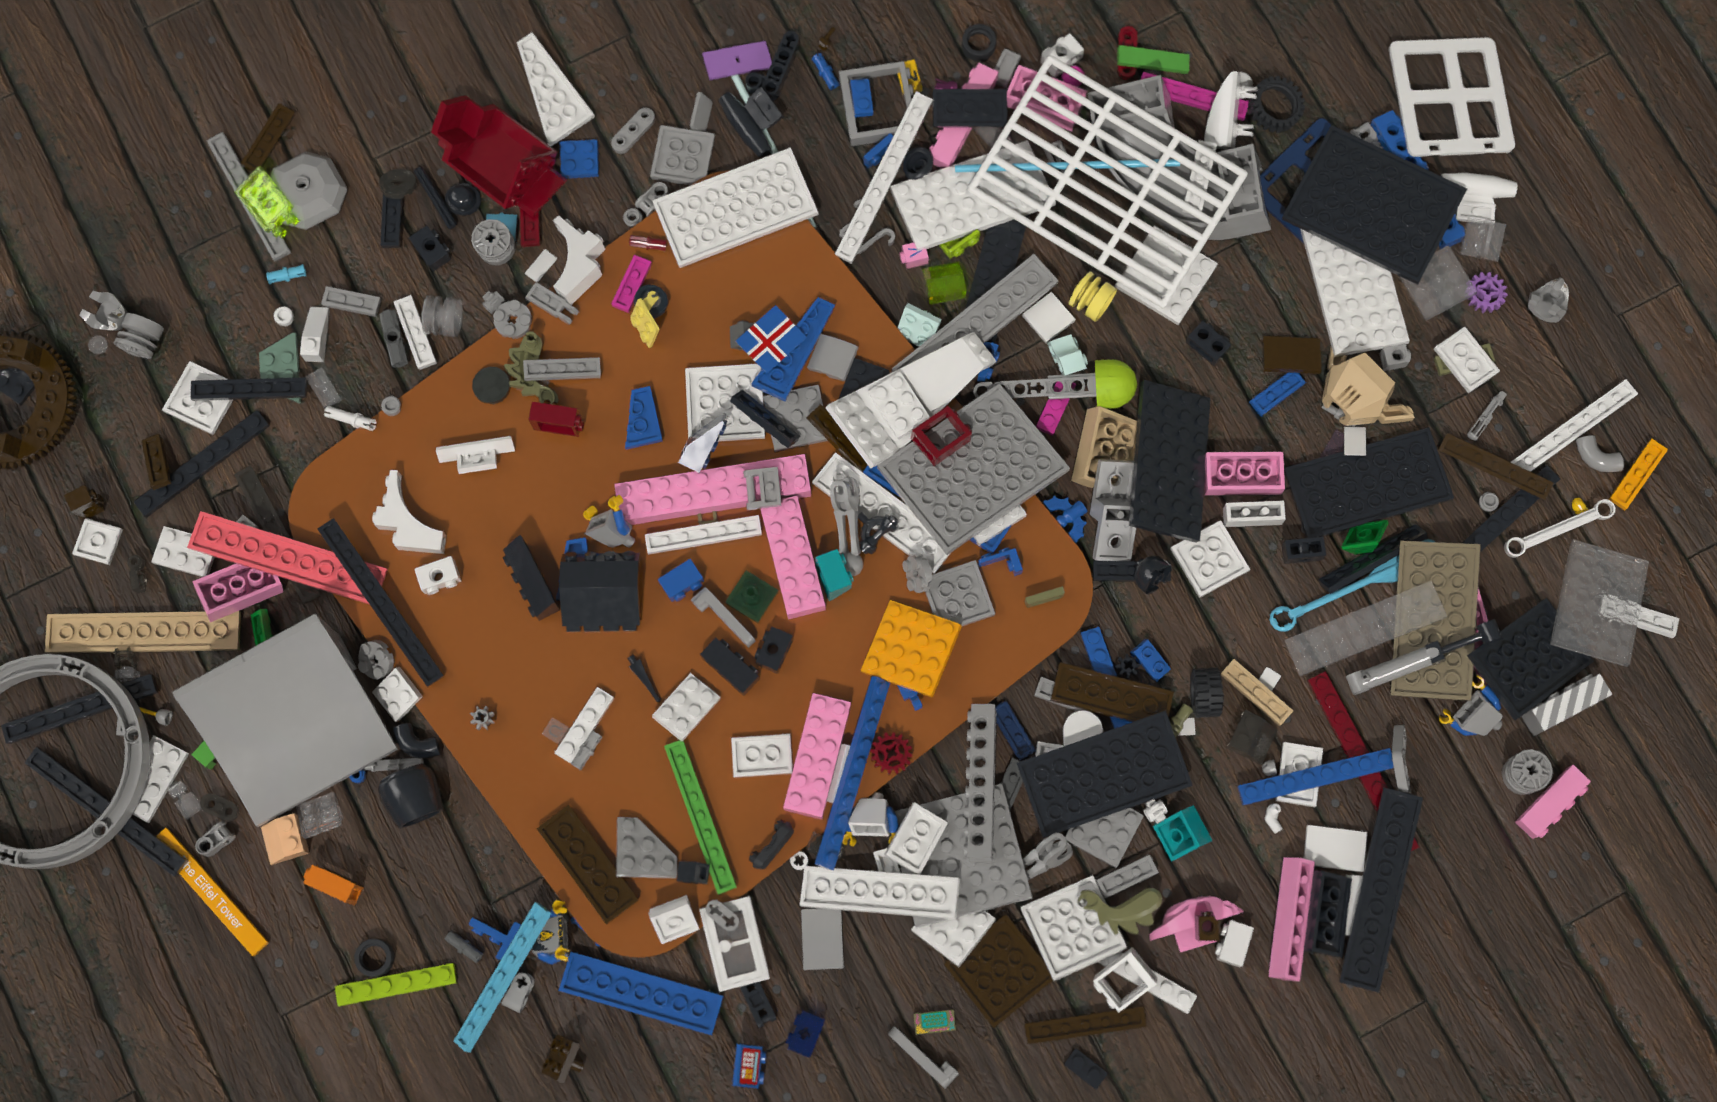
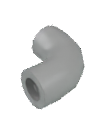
M1585 436L1576 440L1580 456L1590 468L1600 472L1623 470L1624 462L1621 453L1608 454L1602 452L1597 446L1595 436Z

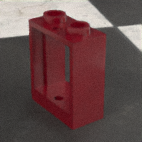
M532 402L528 420L535 431L579 437L580 431H583L584 420H582V415H580L577 408Z
M946 406L913 429L910 439L928 460L936 466L962 446L969 443L972 431L967 424L960 420L955 410H951L949 406ZM944 418H948L961 436L939 451L924 432Z

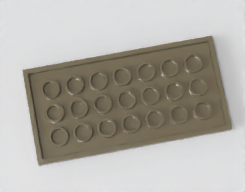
M1400 541L1393 659L1423 648L1425 645L1437 640L1442 647L1476 634L1480 544ZM1475 642L1444 654L1447 660L1445 662L1425 667L1392 680L1391 696L1471 701L1474 665L1467 655L1475 650Z

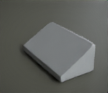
M698 92L696 96L690 128L694 131L706 132L712 101L701 92Z

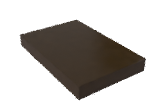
M1263 336L1264 372L1321 373L1320 338Z

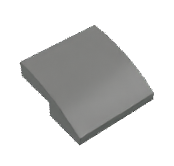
M821 334L807 368L810 371L826 374L829 378L845 381L859 347L841 339Z

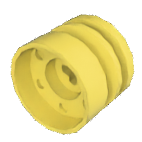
M1090 271L1075 287L1069 305L1074 307L1078 303V311L1087 306L1085 315L1096 322L1112 302L1117 288L1108 282L1103 284L1101 288L1098 287L1101 278L1097 277L1094 279L1095 274Z

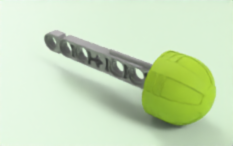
M1107 359L1095 360V373L1069 374L1066 376L1051 375L1048 376V379L999 381L994 384L993 382H982L974 387L973 392L976 398L980 396L977 394V389L980 386H985L987 390H990L997 384L1006 387V392L1011 398L1049 396V399L1096 397L1097 407L1111 409L1121 407L1133 398L1137 388V379L1134 371L1126 363ZM1087 379H1088L1087 387H1088V390H1089V391H1085V386H1086V385H1085L1084 380H1087ZM1076 380L1082 383L1080 391H1074L1071 387L1072 383ZM1057 381L1063 384L1061 392H1055L1052 388L1053 384ZM1027 383H1031L1030 387H1036L1037 383H1040L1041 386H1044V389L1041 390V393H1038L1037 390H1031L1032 394H1028L1029 388ZM1017 384L1025 386V392L1021 395L1015 392Z

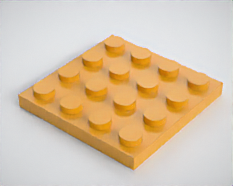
M890 600L860 671L933 698L962 626L959 623Z

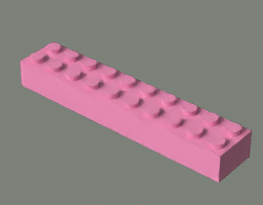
M805 454L701 470L700 473L694 471L614 484L616 496L620 495L623 498V504L619 508L623 511L625 520L631 525L746 507L748 497L746 478L743 475L745 470L778 467L781 499L797 496L798 499L811 497ZM759 476L753 477L756 501H761Z

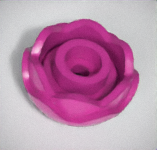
M1075 65L1070 66L1084 74V71L1080 67ZM1063 71V82L1076 87L1081 85V81Z

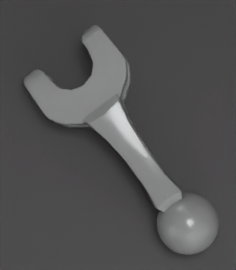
M846 477L831 484L830 497L838 527L839 554L843 553L847 563L844 565L846 571H850L853 577L858 575L863 569V559L860 556L861 549L858 537L857 506L859 491L857 481L852 477ZM847 482H849V483L852 485L851 491H850V486H849V484H848ZM846 515L848 516L851 552H849L847 544Z
M1055 833L1049 836L1022 859L1024 868L1037 862L1036 865L1026 871L1027 880L1048 871L1050 868L1061 865L1072 856V846L1062 834ZM1067 849L1066 854L1060 855Z

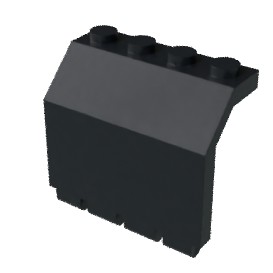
M590 551L579 554L576 552L562 554L559 591L562 626H566L567 632H581V626H584V632H600V626H603V631H619L620 626L623 627V631H637V625H640L641 622L638 589L640 553L626 551L624 553H615L613 551L595 553Z

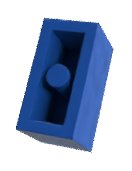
M689 559L660 577L658 581L671 602L674 600L677 602L686 596L685 593L690 590L695 591L699 589L704 579L692 560Z

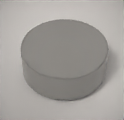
M389 396L382 401L381 407L386 415L395 416L401 411L402 405L398 398Z

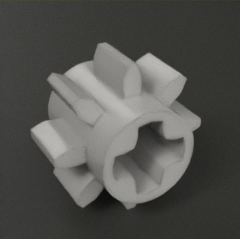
M488 291L482 297L484 299L482 305L491 314L505 302L504 298L496 291L493 294Z
M477 706V711L470 713L474 718L470 723L472 725L477 724V730H480L481 727L489 730L488 725L495 723L491 720V717L495 714L493 712L487 713L489 709L487 706L483 710ZM482 714L485 716V717H484V720H485L484 722H481V721H480V719H481V716H480V715H482Z

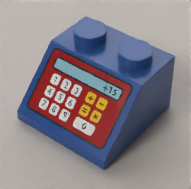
M737 1044L733 1086L759 1088V1085L763 1084L764 1072H761V1065L766 1062V1051H763V1047Z

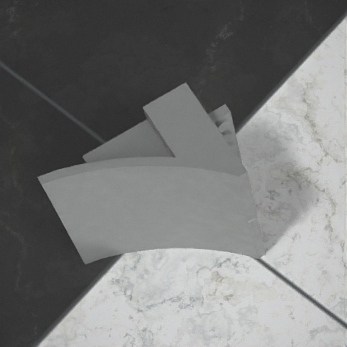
M317 614L310 616L172 692L217 759L257 827L398 750L375 707L353 671L357 667L341 636Z

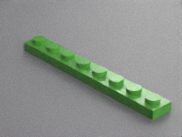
M678 740L665 745L667 756L707 864H710L709 872L717 894L720 895L733 890L737 886L684 741Z

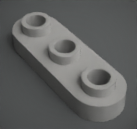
M640 109L612 138V148L616 153H626L654 124L655 116L651 109ZM631 128H636L635 131H630ZM618 141H624L622 144H618Z

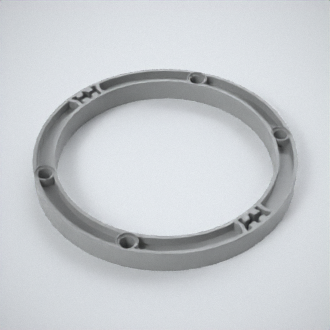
M33 655L0 666V694L22 681L45 675L71 676L92 685L111 704L122 727L125 743V762L121 781L109 806L94 824L84 832L62 844L43 849H18L0 841L1 864L28 869H48L64 866L91 855L108 843L123 828L137 807L145 788L150 764L149 736L145 720L135 699L108 672L88 662L64 655ZM70 665H73V666H76V667L79 666V667H81L82 669H81V671H80V670H76V669H71V668H70ZM138 732L139 736L134 740V735ZM105 826L106 831L101 835V829ZM3 853H8L10 855H14L15 859H10L9 857H5L2 855Z

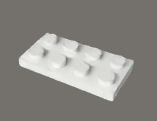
M154 735L149 742L150 764L145 788L132 814L150 823L189 753Z

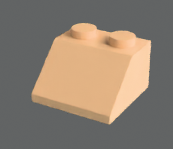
M293 813L283 816L261 827L270 865L309 854L299 815Z

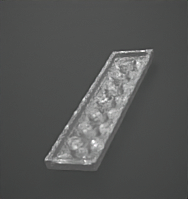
M1429 581L1284 641L1299 676H1303L1445 619L1447 615L1432 581Z

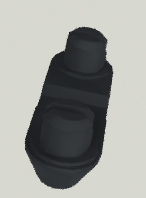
M778 820V825L774 824V830L777 832L773 835L772 841L760 853L753 851V856H749V861L753 863V868L765 869L794 833L790 822Z

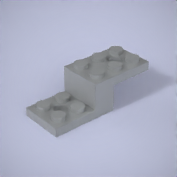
M1098 459L1090 515L1098 521L1093 551L1094 560L1131 561L1136 532L1135 527L1129 526L1134 461ZM1118 475V481L1115 484H1111L1112 477ZM1118 537V543L1111 546V540Z

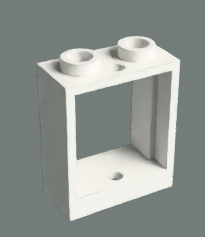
M1132 947L1098 972L1093 981L1099 993L1103 992L1107 997L1106 1001L1110 1007L1116 1008L1120 1012L1155 986L1158 978ZM1127 960L1143 979L1144 983L1123 999H1120L1104 977Z

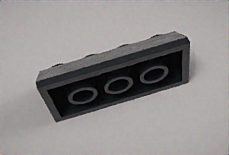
M521 535L516 537L503 549L505 556L502 558L507 567L511 566L513 570L511 576L516 584H520L522 589L519 592L523 600L528 599L531 606L527 608L531 616H536L540 621L560 611L526 542Z
M1313 871L1304 952L1342 958L1352 878L1325 871Z

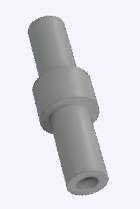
M1324 404L1321 407L1333 414L1334 418L1338 420L1345 416L1340 407L1336 408L1330 405L1329 408H1325Z

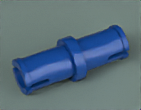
M822 53L814 55L812 61L819 70V76L823 77L829 90H833V87L834 89L837 88L840 83L834 76L832 67L828 66Z

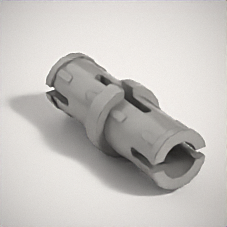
M591 731L588 739L579 747L580 750L571 764L582 771L590 756L594 755L593 751L603 737Z

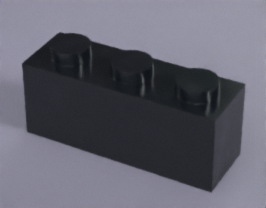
M715 638L701 652V658L739 693L745 696L760 680L757 675L759 671L751 664L748 667L743 662L745 659L738 652L733 653L730 651L729 648L731 646L725 640L721 639L719 641Z

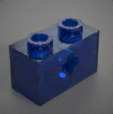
M802 1011V1014L798 1013L793 1023L796 1025L794 1033L790 1032L786 1040V1044L789 1045L787 1049L811 1058L826 1020ZM806 1027L810 1036L805 1037L803 1040L799 1031L804 1030Z

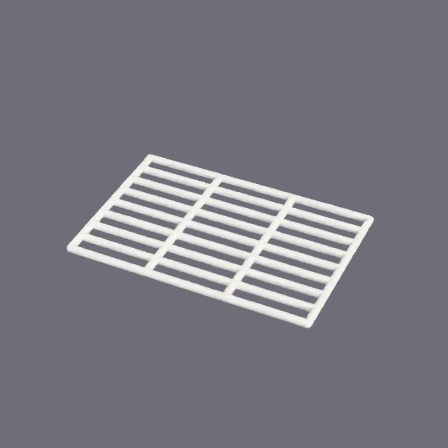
M1049 55L970 183L968 191L1157 306L1165 308L1248 173L1246 170L1081 72ZM1051 64L1108 97L1109 99L1104 108L1046 75ZM1040 82L1047 83L1099 114L1094 124L1036 91ZM1031 97L1088 130L1089 132L1085 139H1079L1027 108L1026 105ZM1115 102L1173 136L1169 145L1162 144L1110 113ZM1023 113L1078 146L1079 149L1074 157L1017 124L1016 122L1020 115ZM1104 120H1109L1161 151L1163 155L1158 163L1101 130L1100 127ZM1011 130L1016 131L1069 163L1064 173L1007 140L1006 138ZM1095 135L1152 168L1153 171L1149 178L1146 179L1091 146L1090 143ZM1182 141L1237 174L1238 177L1234 184L1231 185L1174 151L1178 143ZM1004 146L1059 179L1054 190L998 157L997 153L1000 148ZM1085 151L1143 185L1139 194L1132 193L1082 163L1080 160ZM1170 157L1228 191L1224 200L1217 199L1165 168L1164 166ZM994 162L1049 195L1044 206L988 173L987 170L991 163ZM1074 169L1081 170L1133 201L1128 212L1070 178ZM1159 174L1164 175L1216 206L1218 209L1214 216H1208L1156 185L1154 182ZM982 178L1037 210L1039 214L1035 221H1031L978 189L977 186ZM1065 184L1122 217L1123 220L1118 228L1060 194ZM1149 190L1207 223L1208 225L1203 234L1144 200ZM1056 200L1112 233L1113 236L1109 243L1106 244L1051 211L1050 209ZM1140 206L1198 240L1193 250L1135 217L1134 215ZM1047 216L1103 250L1099 259H1094L1041 227L1040 225ZM1128 224H1134L1187 256L1188 258L1181 267L1125 233L1124 231ZM1119 239L1177 272L1178 274L1173 282H1169L1116 250L1114 247ZM1109 255L1168 289L1163 298L1157 297L1104 265Z

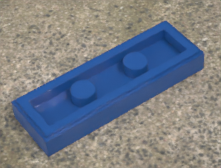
M1287 373L1250 400L1249 403L1262 417L1305 385L1306 382L1299 373Z

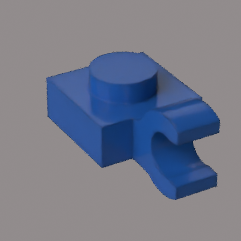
M897 685L904 701L910 699L915 711L922 708V703L917 696L921 693Z

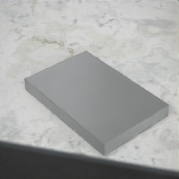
M802 909L803 970L843 969L841 910Z

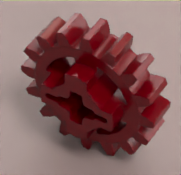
M886 732L884 734L885 738L882 739L878 736L879 742L872 743L875 749H871L870 753L875 754V756L871 757V761H876L874 767L878 768L880 766L881 773L888 770V775H891V771L898 775V769L905 771L904 765L911 764L907 759L913 757V754L908 753V751L912 750V746H906L909 740L903 741L902 734L895 737V732H892L891 736H888ZM893 741L890 745H884L885 742ZM900 745L905 751V756L899 752ZM895 747L896 757L891 756V758H889L888 760L887 751L891 752L892 749H894ZM878 751L884 756L883 762L878 757ZM894 762L900 763L896 766H890V764Z

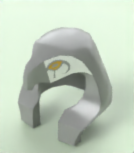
M1554 279L1530 293L1528 308L1536 317L1546 322H1558L1566 314L1569 290L1564 279Z
M93 290L89 297L102 303L97 314L94 315L82 309L79 316L90 327L95 329L113 331L123 329L121 324L128 312L115 294Z

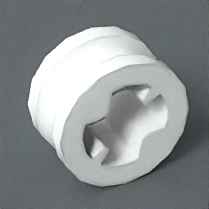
M798 852L790 859V862L794 869L802 870L808 865V858L805 853ZM798 855L800 858L801 856L805 858L802 866L794 864L796 861L795 857Z

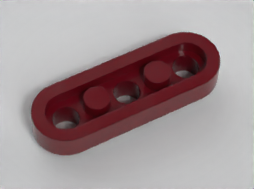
M1126 26L1120 30L1118 47L1121 45L1137 48V31L1133 27ZM1125 36H1129L1131 39L1127 40ZM1118 65V75L1120 78L1130 80L1135 76L1137 67Z

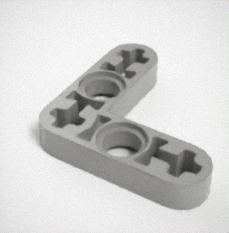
M1394 725L1392 759L1398 791L1411 794L1405 760L1406 728L1405 725Z

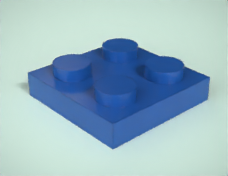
M597 140L560 141L562 176L565 178L599 177Z

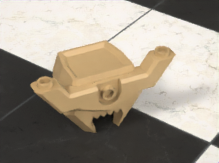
M1331 346L1327 365L1329 372L1326 375L1322 402L1325 408H1329L1331 403L1334 402L1343 410L1345 416L1339 419L1340 423L1346 426L1375 423L1378 419L1381 424L1412 421L1415 418L1410 407L1402 404L1389 405L1387 403L1393 393L1395 382L1366 353L1346 361L1347 355L1334 357Z

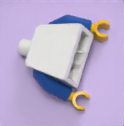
M873 793L871 799H860L856 807L852 809L846 828L847 833L842 841L844 845L848 844L849 838L850 846L856 845V838L852 834L859 836H889V833H891L892 836L889 838V844L891 843L899 829L898 818L893 808L888 805L887 800L883 799L884 796L881 793Z

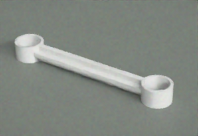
M1601 500L1592 509L1524 538L1514 537L1509 539L1504 545V551L1509 557H1519L1527 548L1593 520H1606L1612 517L1615 513V505L1610 500ZM1600 503H1605L1610 507V514L1608 516L1599 514L1598 505ZM1511 541H1517L1521 544L1520 553L1513 554L1510 552L1508 545Z

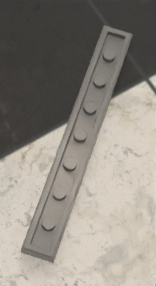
M221 132L206 140L273 260L276 262L290 254L291 252L275 223L273 222L270 226L258 211L259 207L263 204L261 198L256 202L258 204L256 207L255 205L251 207L250 204L254 201L253 197L257 193L248 194L244 198V190L248 191L250 187L254 188L243 166H241L225 134Z

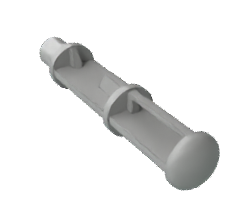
M1500 391L1497 396L1493 397L1487 408L1467 433L1471 440L1476 441L1493 418L1492 413L1496 407L1503 405V400L1507 396L1505 392Z
M418 758L378 760L363 770H371L372 772L402 770L416 764H424L423 759Z

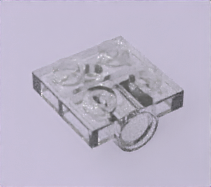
M334 792L297 805L301 835L304 839L342 825L343 815Z

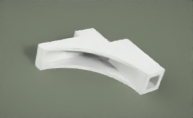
M557 216L553 221L558 231L566 238L568 257L565 269L553 287L558 296L572 305L602 276L599 269L600 264L595 259L605 250L604 240L597 233L594 235L589 230L585 234L579 228L576 230L568 219L563 220L560 216Z
M390 470L385 482L387 494L383 496V505L385 507L377 506V510L373 513L372 518L374 525L380 530L397 531L393 534V544H395L398 550L444 554L447 535L443 531L425 526L411 515L402 495V475L398 470Z

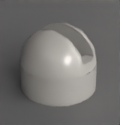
M1274 759L1264 762L1262 765L1263 773L1267 776L1277 775Z

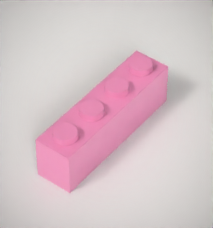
M1574 765L1567 767L1515 823L1532 839L1538 836L1542 838L1549 831L1547 827L1551 823L1555 824L1562 817L1560 813L1564 809L1569 810L1575 804L1574 799L1578 795L1582 796L1589 789L1587 785L1591 781Z

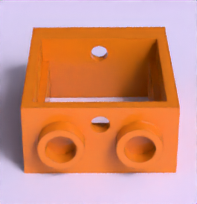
M315 865L308 868L303 876L305 879L304 884L354 906L364 888Z

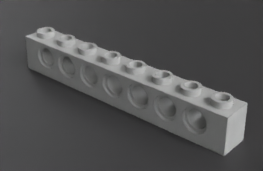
M971 704V711H968V722H971V729H967V741H970V748H967V760H970V767H966V779H969V786H966V798H969V805H965V817H968V825H965L964 828L965 837H968V844H964V856H967L970 863H993L995 704ZM979 723L987 724L983 729L977 728ZM983 741L986 745L983 748L976 747L977 743ZM979 760L986 762L982 767H977L976 763ZM979 779L985 780L982 786H977L975 783ZM979 798L985 800L982 805L974 804ZM979 817L984 819V822L980 825L974 823L975 819ZM975 838H984L981 844L974 843Z

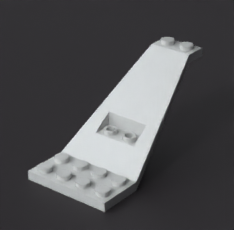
M972 332L828 404L826 410L868 466L873 468L904 448L911 441L912 432L898 440L868 394L869 390L896 373L901 372L928 415L932 417L941 411L980 371L992 366L996 360L975 332Z

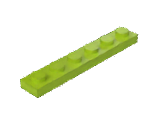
M451 963L335 986L337 1006L457 984L455 964Z

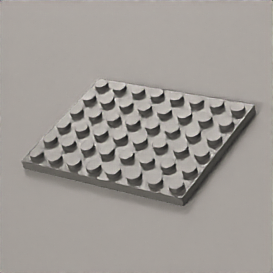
M997 384L957 411L960 420L967 424L972 431L971 440L936 466L928 460L914 442H911L877 465V469L946 555L1060 478L1070 469L1000 384ZM948 418L925 433L939 451L961 436Z

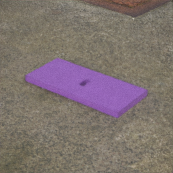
M766 41L702 53L710 80L769 69L772 63Z

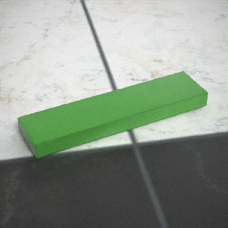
M1119 45L1117 48V65L1187 74L1189 72V54Z

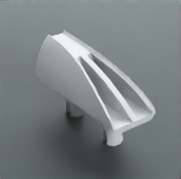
M1233 71L1225 79L1216 95L1209 114L1204 141L1216 143V149L1235 148L1237 135L1253 136L1254 134L1245 131L1247 129H1254V124H1237L1239 99L1257 98V95L1248 93L1257 91V87H1241V74L1239 72Z

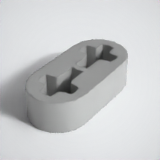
M712 900L707 904V915L727 931H734L738 928L739 918L721 902ZM718 904V909L723 914L721 916H719L717 913H714L712 915L710 913V906H716ZM724 915L728 918H732V916L735 918L734 927L731 925L726 927L727 922L723 919Z

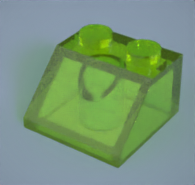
M959 262L922 269L929 304L966 298L967 290Z

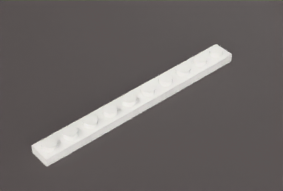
M918 92L915 93L835 253L839 258L852 264L932 104L931 98Z

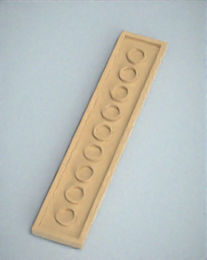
M206 612L47 614L45 653L240 650L241 612H234L213 622L209 621Z

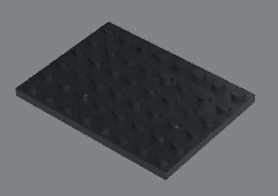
M1331 125L1281 220L1418 285L1467 188Z

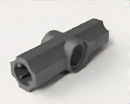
M383 311L379 315L391 365L393 368L404 367L408 364L396 311ZM393 336H398L396 341H390Z

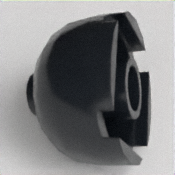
M1154 555L1145 559L1141 558L1135 565L1134 580L1139 589L1145 594H1152L1159 589L1157 585L1161 580L1164 583L1168 579L1172 567L1159 556Z

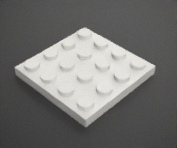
M1154 225L1155 229L1159 230L1160 232L1164 233L1165 235L1169 236L1170 238L1174 239L1175 241L1179 242L1180 244L1184 245L1190 250H1193V248H1191L1190 246L1186 245L1185 243L1181 242L1180 240L1176 239L1175 237L1171 236L1170 234L1166 233L1165 231L1161 230L1160 228ZM1148 234L1143 244L1181 267L1188 258ZM1140 250L1132 258L1171 283L1178 274ZM1199 253L1165 308L1157 306L1118 281L1115 287L1179 325L1218 263ZM1127 266L1122 274L1127 279L1161 299L1168 290L1130 266Z
M758 364L685 368L688 438L722 413H725V420L728 421L727 427L723 435H718V441L765 439V430L730 402L732 396L743 389L763 405V391L752 387L753 380L761 371V367Z
M1093 876L1020 907L1053 981L1127 949L1119 929L1118 935H1114L1108 922L1101 926L1095 911L1083 910V907L1087 905L1085 899H1082L1078 904L1080 892L1083 890L1093 891L1106 904Z

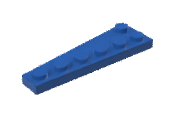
M818 297L805 313L802 320L796 325L807 338L768 373L762 369L753 380L752 387L786 402L835 305Z

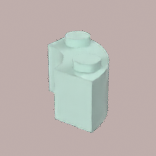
M1071 334L1047 343L1055 363H1058L1059 371L1062 375L1066 376L1086 369L1088 364L1086 356L1078 349L1077 340Z

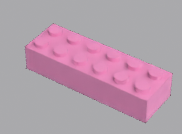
M797 496L781 499L782 506L760 508L788 619L826 610Z
M815 693L812 694L783 807L785 811L823 820L831 782L851 710V702Z

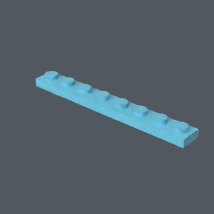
M535 902L454 1039V1042L464 1051L471 1052L552 914L540 903Z

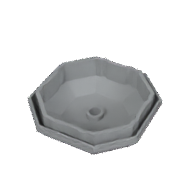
M304 152L273 168L267 184L268 186L272 182L273 190H268L265 194L269 198L275 192L286 205L287 209L278 217L282 224L307 230L340 212L347 187L331 158ZM302 184H306L304 188H300ZM274 196L270 200V203L272 207L275 206L276 208L280 203L279 201H277L275 205L272 204V202L276 199Z

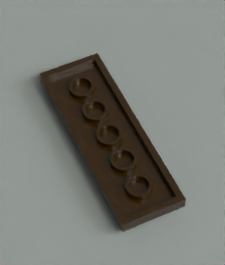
M1060 662L1050 701L1135 722L1166 711L1167 716H1169L1174 692Z
M567 805L536 828L606 925L639 901L622 877H616V868L570 805Z

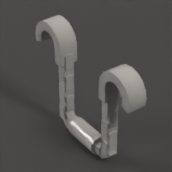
M862 200L856 201L854 207L858 208ZM850 223L847 224L846 226H844V227L840 230V235H839V236H840L842 239H843V237H844V235H845V232L847 231V229H848ZM888 228L881 230L868 240L867 243L863 244L857 254H861V252L865 251L884 235L891 236V239L888 240V244L891 246L895 241V233Z

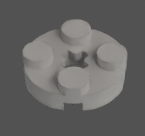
M517 300L503 303L493 314L494 325L503 337L518 339L526 335L530 330L531 313L524 304ZM511 316L518 317L515 324L512 322L508 323Z
M919 553L910 555L902 564L903 570L906 572L907 588L916 593L928 591L930 589L928 582L932 581L929 562L921 558L923 555Z
M372 640L362 644L358 655L359 671L372 679H380L389 674L394 666L392 653L389 654L386 649L389 647L380 640Z

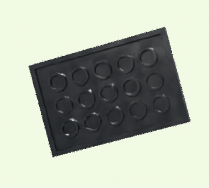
M1547 598L1502 629L1500 632L1503 639L1489 645L1482 644L1467 655L1514 721L1594 662Z

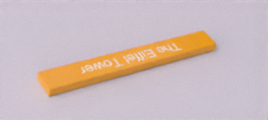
M168 828L163 829L157 837L189 860L179 874L252 956L257 955L269 941Z

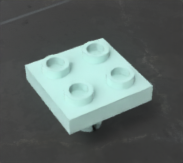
M908 303L903 311L898 330L909 342L921 346L937 333L942 319Z

